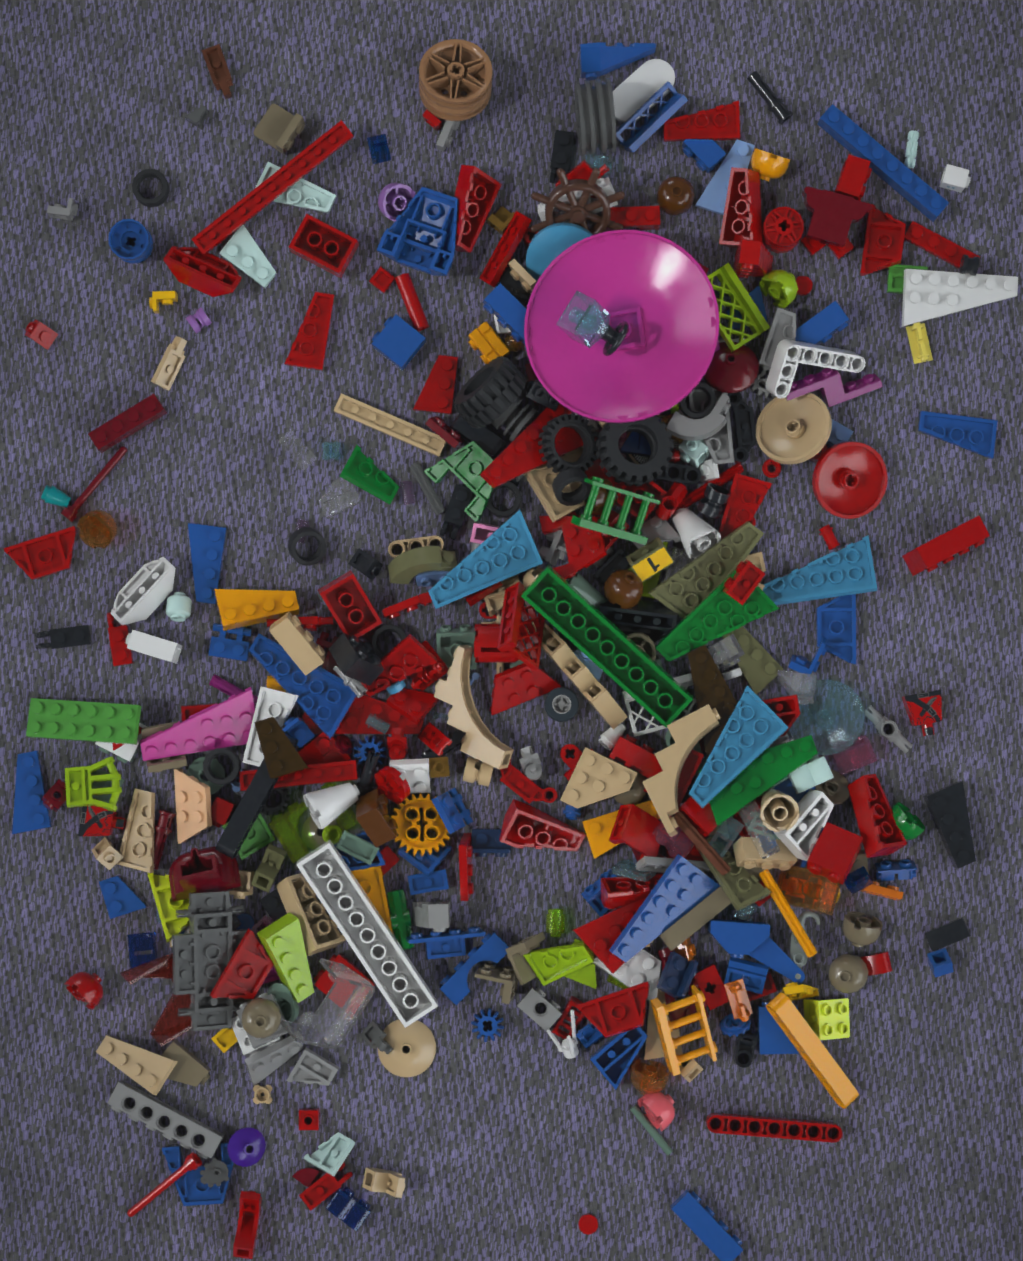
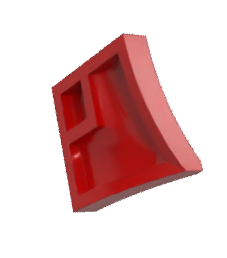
M323 731L298 750L299 755L307 765L348 761L352 757L346 753L342 754L340 749L335 746L337 739L333 736L330 740Z

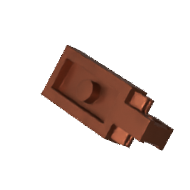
M220 44L201 50L217 91L222 89L225 99L231 98L232 94L229 87L233 85V80Z

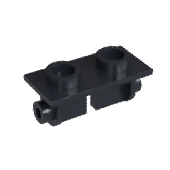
M535 379V381L526 382V397L553 411L557 409L560 403L548 393L540 381Z

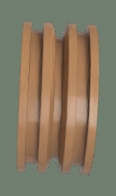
M460 39L441 41L429 48L423 55L419 66V94L427 110L444 120L463 121L475 117L485 109L491 97L492 64L484 50L474 43Z

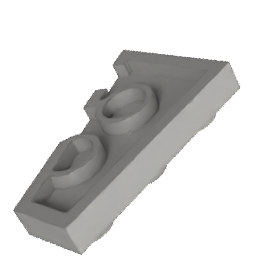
M776 308L759 364L771 367L778 343L784 339L795 341L796 313Z

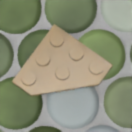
M585 747L560 800L577 809L630 791L639 773Z

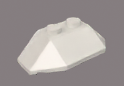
M164 557L144 564L118 592L114 608L110 614L121 625L146 620L173 591L176 568Z

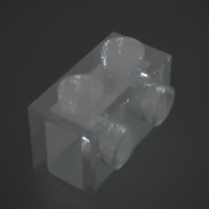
M734 634L708 648L719 669L723 668V670L740 662L739 657L745 654Z

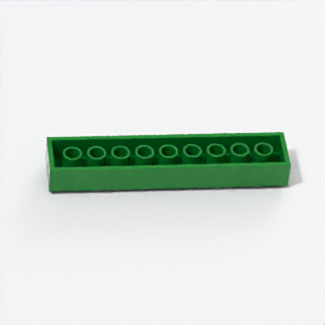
M549 565L523 591L521 595L523 599L666 728L693 700V696Z

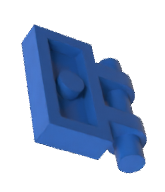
M214 623L213 631L220 632L219 637H211L208 655L247 662L250 642L243 641V637H251L252 629L240 627L223 631L222 623ZM226 634H237V639H226Z
M456 788L431 800L449 834L473 822L470 816L471 812L469 809H466L462 801L463 797L461 794H458Z

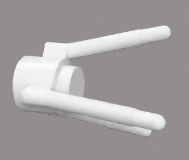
M573 1009L570 1011L572 1038L568 1035L560 1044L554 1034L549 1029L547 1030L558 1051L563 1052L564 1056L568 1059L575 1058L579 1054Z

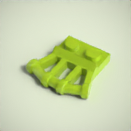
M112 756L91 766L65 768L67 808L97 806L116 812V804L119 795L122 793V787H120L119 783L121 774L118 773ZM105 766H107L110 774L103 775L91 774L92 772ZM112 781V787L92 789V782ZM112 794L109 803L93 799V795Z

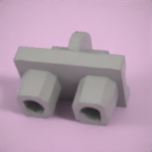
M562 530L547 534L546 539L551 541L552 544L550 548L542 546L539 550L540 556L553 566H556L558 559L564 560L565 555H567Z
M531 746L520 749L522 758L519 761L524 775L530 780L539 779L542 776V765L538 753L533 754Z

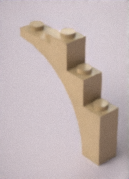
M460 645L454 651V660L447 672L448 677L441 678L436 683L434 697L452 705L448 712L447 724L466 733L461 740L462 746L460 751L497 769L508 768L514 749L495 737L482 721L473 701L469 678L470 661L474 647Z

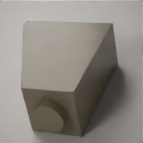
M176 1039L162 1054L164 1057L178 1061L167 1078L169 1080L197 1087L200 1083L204 1085L211 1077L208 1074L211 1069Z

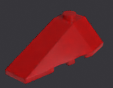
M513 799L505 814L499 841L515 848L535 847V849L541 850L542 848H553L559 851L577 852L586 834L531 805Z
M663 874L601 878V901L604 908L616 909L646 898Z

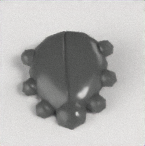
M213 1158L209 1164L205 1163V1170L200 1171L202 1175L200 1178L201 1183L204 1185L208 1183V1187H213V1184L221 1186V1182L224 1180L229 1181L227 1165L216 1158Z

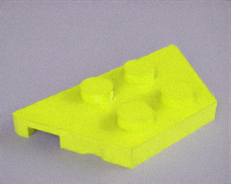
M147 873L167 942H170L172 935L179 934L190 925L188 917H176V910L188 909L189 899L172 901L169 875L161 876Z

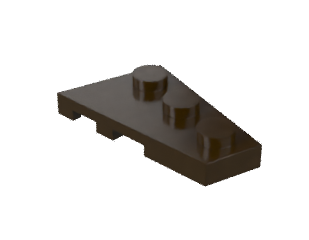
M274 717L254 722L270 779L309 768Z

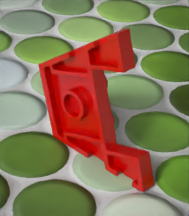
M539 516L544 535L558 530L563 531L569 563L553 569L565 580L572 578L584 567H589L607 555L603 533L571 523L573 516H564L555 522H552L549 516ZM592 517V521L595 522L599 519L598 517Z

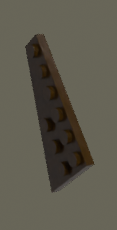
M704 644L688 653L698 709L709 704L712 709L716 708L721 717L718 719L720 726L711 730L703 737L706 757L708 759L726 723L731 717L737 701Z

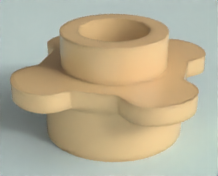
M269 1084L266 1086L255 1085L253 1087L255 1092L253 1102L255 1104H270L272 1102V1086Z

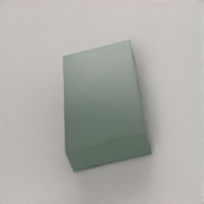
M344 830L336 845L337 849L370 866L380 848L375 847L374 844L347 830Z

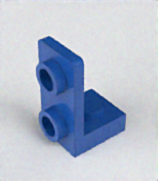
M822 638L811 662L801 655H792L788 668L810 677L812 671L816 672L820 662L818 659L820 655L824 656L827 651V638Z
M291 717L284 723L285 727L282 730L298 739L297 745L299 748H302L315 737L302 718Z

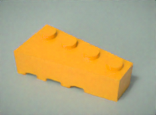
M651 800L635 804L656 819H660ZM619 810L582 821L594 859L618 845L610 842L609 838Z

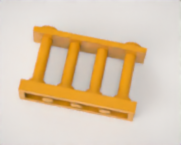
M691 985L692 996L670 1004H662L658 998L650 1000L667 1068L673 1076L681 1074L679 1068L682 1065L681 1063L708 1054L713 1062L717 1061L716 1052H718L716 1043L712 1041L703 1005L705 996L702 990L699 991L695 985ZM695 1003L696 1013L671 1022L667 1021L666 1015H669V1012ZM699 1020L700 1030L675 1039L671 1037L670 1032H673V1029ZM701 1037L704 1038V1047L682 1055L676 1054L675 1049H677V1046Z

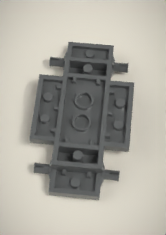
M228 890L189 893L188 909L176 910L177 918L188 917L191 933L172 935L173 994H191L189 1008H178V1016L190 1015L192 1031L232 1028L231 1018L233 1011L239 1010V1006L243 1004H233V999L212 998L209 996L248 930H232V914H242L243 910L241 909H243V905L232 906Z

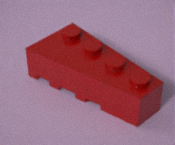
M742 239L735 253L733 267L738 278L748 279V276L763 278L772 270L773 255L768 252V249L765 248L766 246L762 242Z
M977 516L913 549L902 557L913 576L924 570L930 572L938 568L937 563L942 561L943 564H946L953 560L954 557L952 555L958 553L961 556L970 551L968 547L974 545L976 548L984 544V539L989 537L990 534L980 516Z
M876 774L863 775L849 784L848 789L860 835L864 837L863 846L866 857L889 855L907 845L902 831L896 825L893 811Z

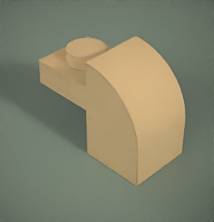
M366 1167L362 1187L371 1192H383L395 1198H402L405 1189V1178L402 1177L401 1173Z

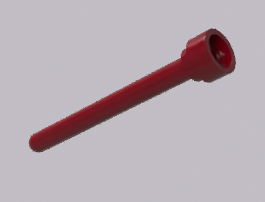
M125 446L120 447L72 506L69 505L61 511V514L72 523L77 518L78 509L126 454L127 448Z

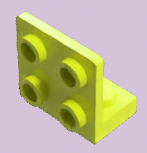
M848 998L828 1000L803 999L804 1019L820 1040L850 1037Z

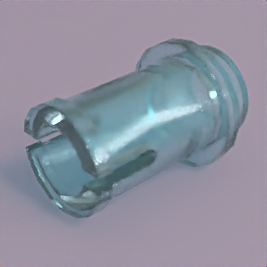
M371 713L365 722L368 728L372 727L384 735L391 725L376 717V714L373 715Z

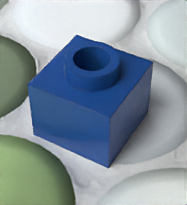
M946 948L927 953L928 964L935 978L954 972L953 964Z

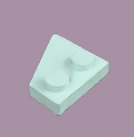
M338 1132L330 1137L327 1142L319 1145V1149L313 1154H306L304 1159L334 1177L354 1147L355 1142Z

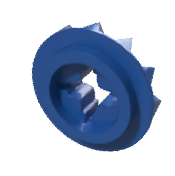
M732 1013L725 1016L719 1026L723 1035H728L729 1037L736 1035L737 1037L738 1034H745V1031L750 1030L751 1021L750 1018L746 1022H742L739 1018L734 1020Z

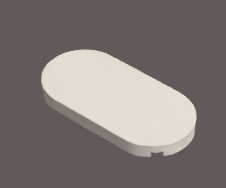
M651 59L642 64L613 91L615 119L620 122L627 121L667 81L673 86L675 73L671 65L661 59ZM669 89L663 93V98L670 92ZM652 103L649 106V110L653 108L657 103Z

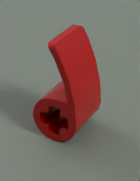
M888 951L861 957L867 965L868 976L892 971Z

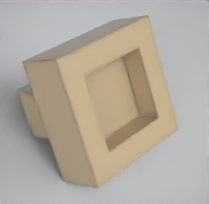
M694 1059L688 1060V1064L685 1067L679 1066L681 1075L689 1083L704 1070Z

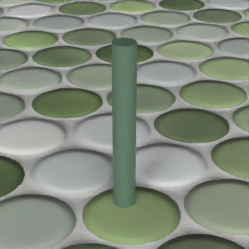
M637 1105L630 1108L631 1112L667 1156L673 1152L671 1147Z

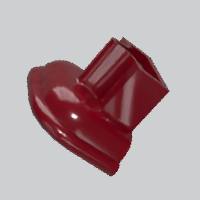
M807 186L803 190L802 196L805 199V207L808 211L812 212V217L806 237L817 240L822 244H831L843 248L851 223L859 222L871 210L872 206L869 203L855 200L850 196Z
M216 847L199 850L192 848L190 852L180 855L173 861L169 869L172 901L189 899V893L220 891L240 887L241 880L236 858L231 859L215 850Z

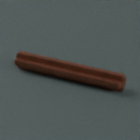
M681 811L677 812L673 817L681 830L721 875L727 874L731 867Z

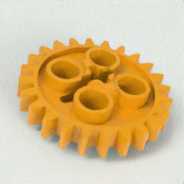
M422 793L419 794L418 798L412 794L411 800L406 798L404 800L405 804H398L400 809L394 808L393 810L396 815H392L391 819L393 818L398 825L397 837L394 842L401 841L399 848L406 846V853L413 850V856L416 855L417 851H420L421 857L424 856L425 851L430 856L432 849L439 852L438 845L443 848L445 847L443 840L449 841L450 837L446 835L449 832L433 802L430 800V794H427L426 798H423ZM419 808L423 809L422 823L425 825L423 828V842L420 841L421 827L418 825L420 821ZM412 811L416 814V818L409 819L406 813ZM433 811L436 817L429 819L426 816V812ZM410 830L415 831L417 837L414 839L409 838L407 832ZM428 830L435 831L437 836L435 838H430L427 836L426 832Z

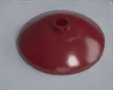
M720 342V349L714 353L712 362L703 376L704 380L715 390L724 393H737L749 388L755 382L759 372V362L755 353L746 345L731 352L725 342Z

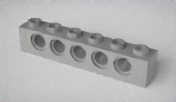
M123 1080L118 1082L108 1101L112 1110L121 1113V1111L128 1114L129 1119L135 1122L142 1121L146 1124V1128L152 1131L159 1130L165 1138L179 1141L182 1147L198 1151L197 1154L205 1159L214 1156L225 1135ZM128 1097L135 1100L134 1107L127 1105L126 1099ZM144 1107H150L152 1109V1116H146L144 1114ZM162 1116H167L170 1119L169 1125L161 1123ZM184 1125L187 1128V1134H180L178 1126ZM197 1134L204 1136L205 1142L203 1144L196 1142L195 1136Z

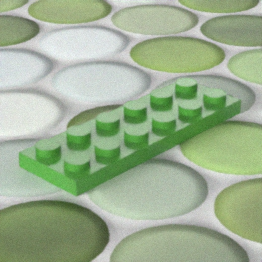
M31 698L26 737L137 745L141 706Z

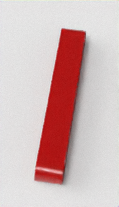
M711 1113L706 1117L708 1129L713 1133L831 1143L840 1141L843 1135L841 1128L833 1122L726 1113ZM713 1118L720 1119L718 1127L710 1126V1121ZM735 1119L740 1122L739 1127L731 1129L729 1126L730 1122ZM753 1121L759 1122V1128L755 1131L749 1129V1125ZM778 1123V1130L770 1132V1124ZM791 1125H798L796 1133H789L788 1129ZM811 1126H817L818 1128L815 1135L808 1134V1129ZM833 1127L837 1128V1134L834 1137H829L828 1130Z

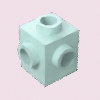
M682 440L679 444L680 459L686 464L690 463L693 467L699 468L710 457L709 448L704 440Z

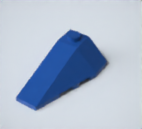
M606 42L580 44L581 78L595 80L599 76L655 53L656 43H633L629 47H625L622 43L606 46Z

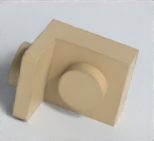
M104 837L91 850L96 860L108 870H111L123 857L107 837Z

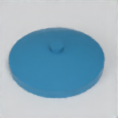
M556 223L543 228L533 237L528 246L526 254L527 272L537 282L544 270L558 255L573 244L593 234L582 226L573 223Z

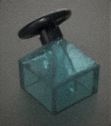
M576 291L556 324L571 339L588 348H591L600 339L606 342L603 348L605 356H610L618 349L629 329V324L626 321L621 322L615 328L610 326V314L595 299L579 291Z

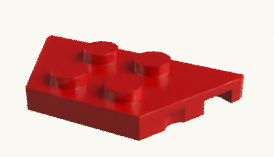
M871 204L872 208L868 215L860 276L901 263L906 224L894 219L890 214L878 210L873 204Z
M75 526L3 549L32 580H36L70 569L77 529Z
M522 663L494 675V688L492 689L491 696L492 705L489 710L493 716L560 687V684L543 669L539 668L534 671L525 663Z
M250 929L245 933L209 996L212 998L254 999L274 965L265 953L262 945L258 942L254 932Z
M647 981L576 1006L605 1038L644 1025L650 985Z

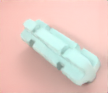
M914 130L908 133L907 139L909 141L906 146V160L904 162V165L910 169L915 167L916 159L914 158L917 154V140L919 138V132Z

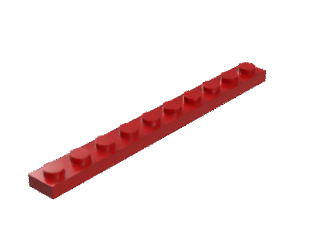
M341 120L191 240L203 255L207 254L351 140L354 135Z

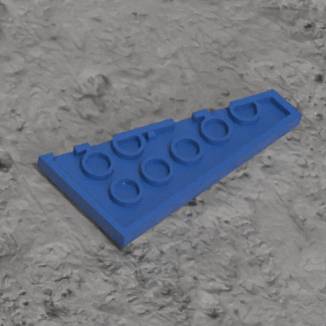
M258 634L249 648V652L287 693L299 696L296 703L331 740L357 695L349 686L344 685L343 679L319 666L305 676L281 645Z

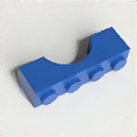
M488 932L481 940L483 944L479 948L475 946L467 954L469 958L465 962L461 960L454 967L456 972L451 977L447 975L440 982L442 984L440 990L455 1005L470 992L467 976L472 966L486 960L498 963L507 954L505 949L510 946L496 932L492 935Z

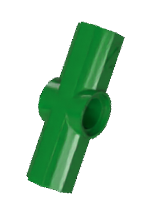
M404 890L387 892L391 911L390 919L392 929L395 931V938L403 950L415 947L414 944H409L406 941V937L411 936L412 923L409 909H407Z

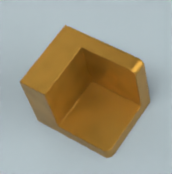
M501 206L495 215L491 214L487 222L492 228L503 235L515 212L511 213Z

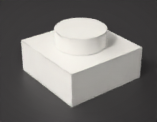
M713 459L704 461L699 467L701 482H709L710 480L720 478L718 464H714Z

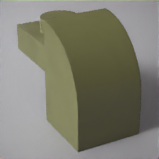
M269 844L251 885L269 893L283 866L287 851Z

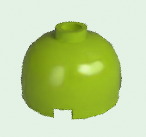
M781 269L772 270L759 282L763 295L766 297L769 294L776 301L773 303L776 307L786 308L796 298L798 286L795 276L790 272Z

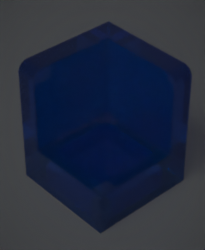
M386 134L367 138L373 164L391 160Z
M862 866L851 873L849 872L844 883L848 890L854 894L873 884V881L866 868Z

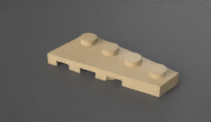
M108 1035L105 1036L96 1053L153 1095L158 1094L178 1062Z

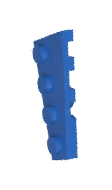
M38 751L17 754L12 834L52 827L49 809L43 805L44 801H42V797L46 793Z

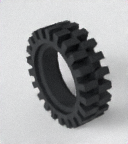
M571 413L549 420L547 425L543 426L542 430L544 432L539 434V437L542 438L541 441H538V446H542L539 454L544 453V457L541 459L543 462H548L546 464L548 468L553 467L552 471L554 473H561L570 468L586 471L588 467L594 464L592 461L597 460L595 453L598 452L596 448L598 440H595L594 437L598 436V433L592 432V429L595 427L592 424L587 425L589 420H582L583 416L581 415L575 416V414ZM563 427L574 429L582 438L583 452L575 462L563 460L556 452L555 437Z

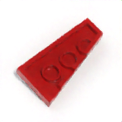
M739 100L731 104L720 105L713 109L702 110L691 115H683L667 120L663 124L664 142L684 141L685 139L740 140Z

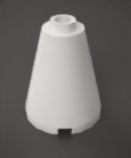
M680 508L675 511L672 520L685 552L690 559L691 557L697 558L721 540V535L715 528L688 508Z
M349 782L306 793L303 795L306 807H309L314 823L319 829H323L358 801L360 792L355 784L352 785Z

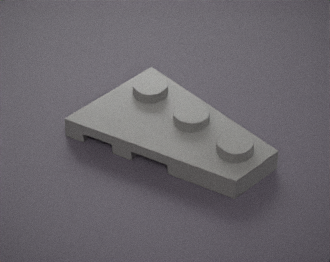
M297 1032L244 1060L253 1086L257 1085L303 1049L301 1038Z

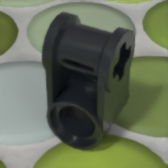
M745 1032V1034H738L736 1037L733 1060L739 1067L746 1068L751 1065L757 1045L758 1032ZM741 1053L747 1054L748 1060L746 1063H739L738 1056Z

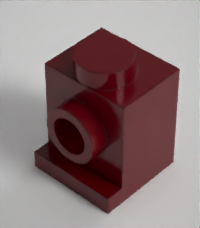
M60 779L42 797L43 805L47 809L57 812L66 802V784ZM58 793L60 798H55L53 794Z

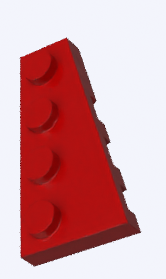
M315 292L288 358H286L285 365L323 371L335 295Z
M738 473L734 474L730 488L731 494L726 503L718 531L721 535V540L745 522H751L773 483Z
M409 634L381 659L380 663L385 670L370 686L362 683L368 689L366 695L371 697L398 680L402 681L407 676L415 672L418 673L429 665L436 664L438 659L415 637Z

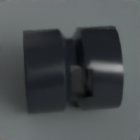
M708 483L704 491L705 497L701 498L697 509L708 517L718 519L724 509L722 505L727 503L731 493L720 485Z

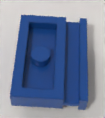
M730 956L724 984L743 978L747 991L762 994L769 966Z

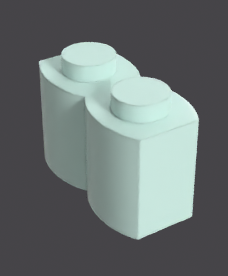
M818 754L808 763L788 775L796 794L834 778L825 757H819Z

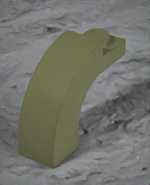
M440 546L419 547L401 553L388 565L390 583L409 584L414 576L426 571H451L457 566L455 551L440 550Z

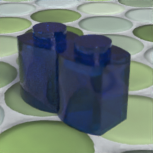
M340 1187L326 1205V1209L350 1228L358 1231L371 1214L372 1210L369 1208L371 1205L362 1198L358 1200L354 1197L355 1193L350 1188Z

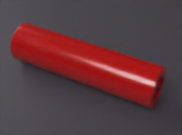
M409 273L397 276L395 281L414 329L419 332L429 328Z

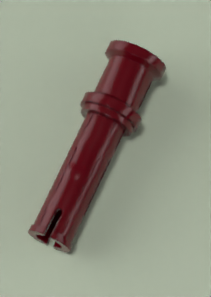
M161 809L159 810L158 824L154 828L156 831L154 838L155 870L159 869L167 835L171 833L173 817H176V813Z

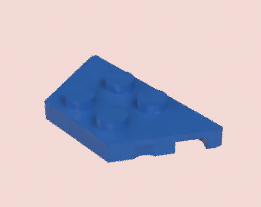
M856 594L839 596L816 608V647L819 646L822 638L825 637L827 638L826 645H828L826 652L852 665L856 664Z

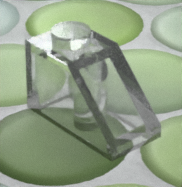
M778 670V681L789 695L797 694L799 704H814L817 675Z

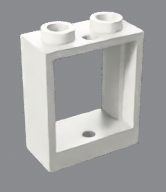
M136 630L128 633L125 642L127 649L175 664L178 662L182 645Z

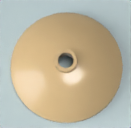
M399 1019L386 1026L384 1032L387 1036L384 1040L392 1046L393 1050L386 1054L385 1051L381 1052L378 1049V1056L382 1065L390 1073L400 1077H414L427 1070L432 1064L436 1053V1042L431 1030L419 1020L406 1028ZM409 1046L410 1051L405 1053L402 1048Z

